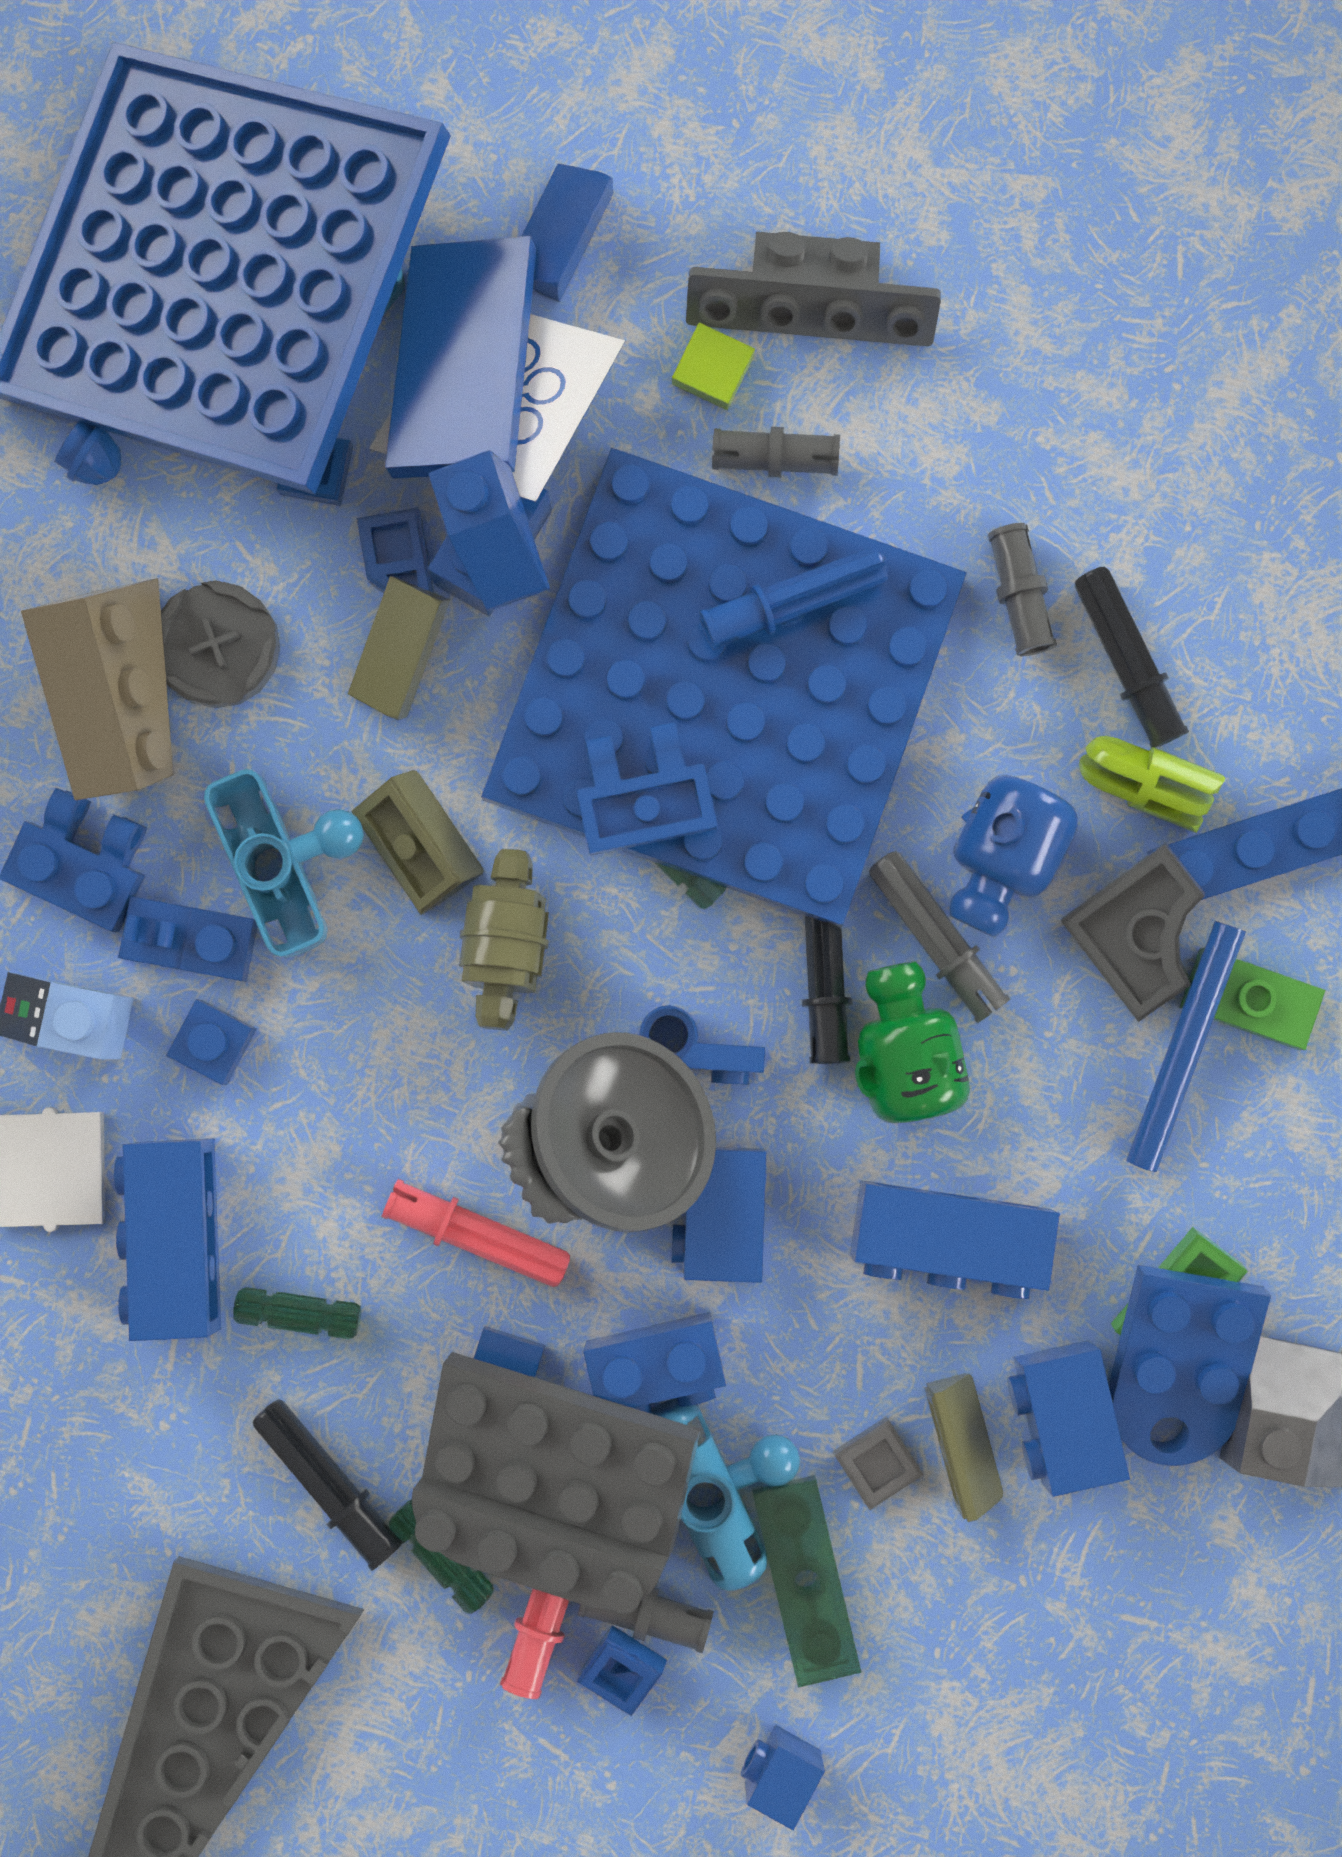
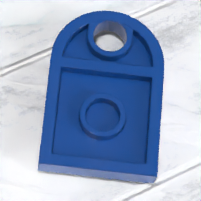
M1143 1265L1137 1266L1108 1384L1120 1437L1131 1451L1152 1463L1181 1466L1207 1458L1227 1442L1235 1430L1271 1295L1264 1286ZM1169 1417L1182 1421V1429L1174 1439L1167 1442H1157L1150 1438L1152 1428L1158 1421Z

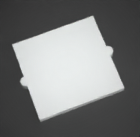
M48 1107L42 1111V1114L0 1115V1227L43 1226L47 1232L56 1231L60 1225L106 1223L104 1112L58 1113L56 1108Z

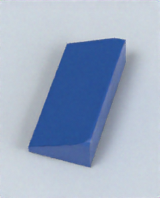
M557 164L521 236H531L537 248L533 290L560 302L614 194L613 178L599 171Z

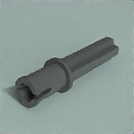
M897 851L888 853L873 864L869 870L870 877L940 970L936 977L939 980L943 977L947 979L975 1017L976 1023L981 1022L992 1013L978 994V990L983 992L995 1010L1011 1000L976 956V953L980 951L979 947L976 945L971 948L901 853Z

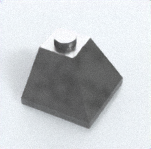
M1261 1336L1235 1430L1222 1446L1220 1459L1237 1472L1245 1475L1303 1487H1342V1353Z

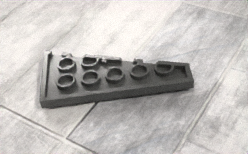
M179 1556L172 1565L88 1857H199L228 1811L236 1802L288 1725L290 1719L360 1618L364 1609Z

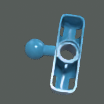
M244 769L212 782L205 790V804L268 950L274 955L289 958L306 953L324 943L328 933L327 923L320 913L316 897L305 874L302 862L321 854L341 859L356 853L362 845L364 837L363 827L357 816L341 809L327 811L318 818L314 824L313 831L290 839L278 808L269 794L267 783L259 774L253 770ZM260 791L262 792L264 799L267 803V806L270 810L269 814L267 813L263 801L260 797ZM229 805L238 827L225 829L215 808ZM278 849L283 859L282 870L274 879L265 882L260 881L255 871L257 858L266 850ZM308 906H311V908H312V911H313V913H314V915H315V918H316V920H317V922H318V926H319L318 929H317V927H316V925H315V923H314V920H313V918H312V916H311V913H310V911H309V909H308ZM278 920L287 943L275 945L267 932L265 923Z
M676 1398L652 1408L653 1412L651 1414L688 1425L687 1423L696 1416L698 1417L706 1438L699 1446L697 1445L681 1519L699 1555L702 1557L713 1583L721 1590L734 1591L748 1586L763 1575L767 1567L768 1558L764 1543L739 1489L759 1481L771 1487L782 1486L791 1481L796 1476L800 1467V1456L797 1447L786 1437L778 1434L767 1435L754 1444L750 1451V1457L727 1466L698 1404L679 1407ZM704 1482L713 1483L722 1490V1495L711 1506H696L690 1502L687 1495L697 1484ZM752 1533L761 1551V1556L755 1563H753L744 1544V1541ZM714 1556L722 1575L716 1573L708 1557Z

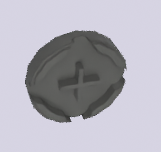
M217 580L201 583L202 585L194 586L189 590L184 589L172 596L161 610L167 686L191 703L211 708L239 705L261 692L275 672L280 652L277 624L265 605L243 587Z

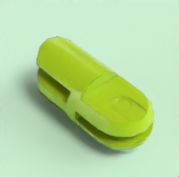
M1110 736L1094 738L1085 747L1087 754L1083 755L1079 760L1081 775L1092 786L1127 800L1129 807L1195 833L1198 832L1203 822L1202 815L1208 813L1214 801L1212 794L1219 792L1226 779L1218 772L1155 747L1148 751Z

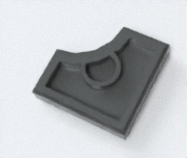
M1165 842L1064 916L1061 922L1139 1022L1191 986L1192 981L1181 961L1179 935L1187 914L1205 896V892Z

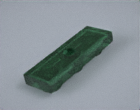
M815 1475L791 1480L782 1486H766L753 1489L754 1501L798 1688L862 1673ZM804 1570L813 1571L818 1575L816 1581L807 1587L799 1586L794 1581L797 1574Z

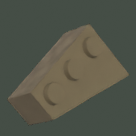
M158 578L97 590L22 610V618L74 800L137 791L173 776Z

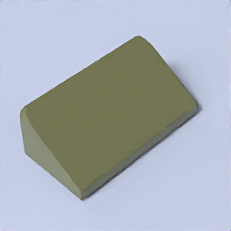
M390 576L348 695L396 720L406 718L450 599Z
M415 770L391 777L351 811L361 822L363 830L420 915L428 912L484 872L483 867L421 775Z
M963 1373L926 1383L927 1387L924 1389L955 1506L962 1518L966 1519L967 1522L978 1520L1001 1500L1003 1489L973 1377L970 1374Z

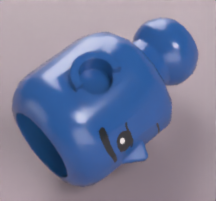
M1011 775L997 776L989 781L982 790L975 806L962 815L961 818L966 824L953 851L956 861L973 874L967 886L958 890L952 897L949 907L950 916L992 937L999 935L1006 928L1009 921L1008 905L1014 893L1031 898L1040 895L1048 888L1078 827L1077 813L1074 807L1066 800L1043 787Z

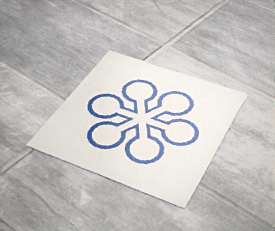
M530 314L515 472H512L520 497L537 501L623 347L625 340ZM391 412L369 449L387 454Z

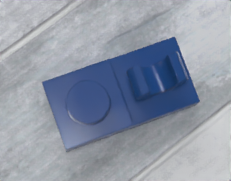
M130 896L118 958L247 982L258 926L253 918Z

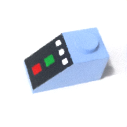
M8 972L0 1004V1036L37 1047L96 1059H121L134 997Z

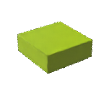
M699 322L672 376V385L728 411L754 358L755 348Z

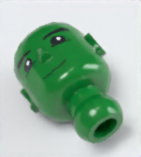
M916 961L868 971L865 987L867 994L877 1004L880 1018L865 1024L860 1031L858 1038L860 1061L856 1064L855 1078L861 1092L869 1098L873 1112L879 1119L887 1123H908L951 1113L963 1107L970 1093L969 1078L957 1023L949 1012L941 1008H924L922 993L926 986V978L923 969Z

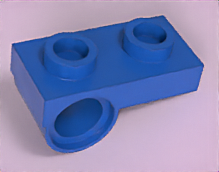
M671 1005L658 1007L648 1013L641 1024L639 1036L650 1039L651 1028L658 1019L665 1016H673L680 1019L687 1028L688 1039L685 1046L674 1054L689 1069L711 1070V1083L749 1085L750 1072L764 1073L765 1047L697 1043L698 1031L696 1023L691 1015L682 1008Z

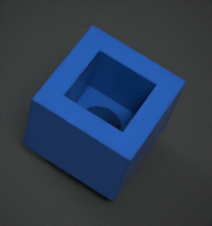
M775 1725L766 1743L759 1739L755 1741L742 1766L741 1777L746 1779L747 1805L794 1831L825 1773L821 1750Z

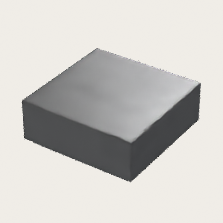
M887 1417L833 1451L836 1459L869 1510L923 1476L922 1471Z

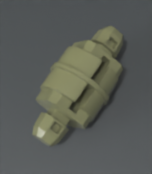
M500 849L494 859L491 879L496 882V886H473L472 900L467 902L464 929L460 930L462 947L459 966L463 967L462 982L474 988L483 989L482 995H476L475 1017L479 1027L503 1031L510 1029L514 1023L518 1001L513 999V992L535 993L537 978L542 977L545 949H548L549 941L546 939L549 912H545L546 898L535 890L526 889L527 885H532L533 863L530 855L523 850Z

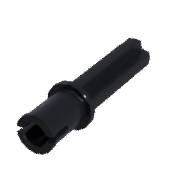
M1104 566L1086 572L1075 581V589L1125 690L1120 694L1122 701L1130 700L1147 734L1151 748H1158L1187 734L1189 730L1184 725L1164 683L1169 677L1166 672L1159 673L1110 570Z
M805 916L809 999L802 1000V1007L809 1010L811 1051L809 1063L834 1064L850 1062L846 1006L852 1005V998L845 997L842 929L832 923Z
M278 1399L272 1402L253 1420L254 1428L331 1519L326 1524L329 1529L336 1526L367 1562L368 1568L371 1571L381 1565L404 1543L366 1500L370 1495L367 1489L361 1493L284 1401Z

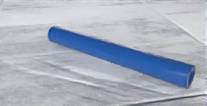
M1218 921L1214 922L1126 1159L1127 1162L1152 1172H1157L1246 934V931Z

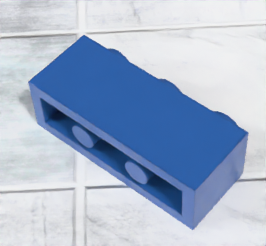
M215 1138L144 1141L122 1144L123 1156L116 1158L114 1166L115 1189L118 1195H124L125 1221L118 1223L116 1232L118 1257L120 1260H126L127 1285L121 1287L118 1299L120 1321L123 1325L129 1326V1341L207 1338L221 1330Z
M860 1180L850 1257L855 1262L865 1263L863 1274L873 1277L902 1280L903 1269L928 1273L927 1283L934 1286L965 1290L967 1279L992 1282L991 1293L1018 1299H1029L1031 1288L1045 1291L1050 1290L1060 1213L1044 1207Z

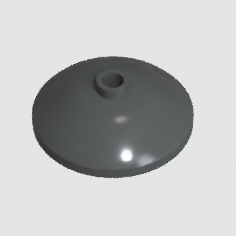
M613 1032L592 1036L573 1045L557 1057L545 1072L537 1088L531 1113V1133L534 1152L539 1167L551 1189L579 1217L601 1228L612 1231L640 1232L675 1220L685 1213L701 1195L711 1175L715 1159L716 1132L712 1110L708 1098L693 1072L677 1055L663 1045L649 1038L630 1033ZM600 1131L606 1133L610 1139L609 1151L604 1149L600 1143Z

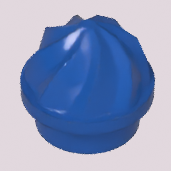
M79 421L65 439L54 462L68 471L66 477L71 481L99 485L110 481L118 475L121 466V450L107 431L99 427H91Z

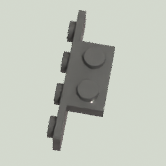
M756 231L753 272L705 267H692L689 270L686 323L692 326H697L700 322L714 328L931 346L934 341L941 304V291L937 288L879 283L880 242L861 241L852 237L836 239L802 236L792 232L768 233Z

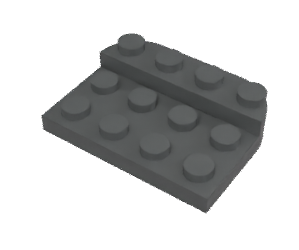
M451 1352L442 1366L423 1474L412 1492V1507L417 1522L415 1527L416 1539L425 1549L432 1552H440L448 1559L461 1565L588 1607L612 1610L621 1614L630 1613L638 1607L640 1601L647 1597L657 1585L673 1551L701 1429Z

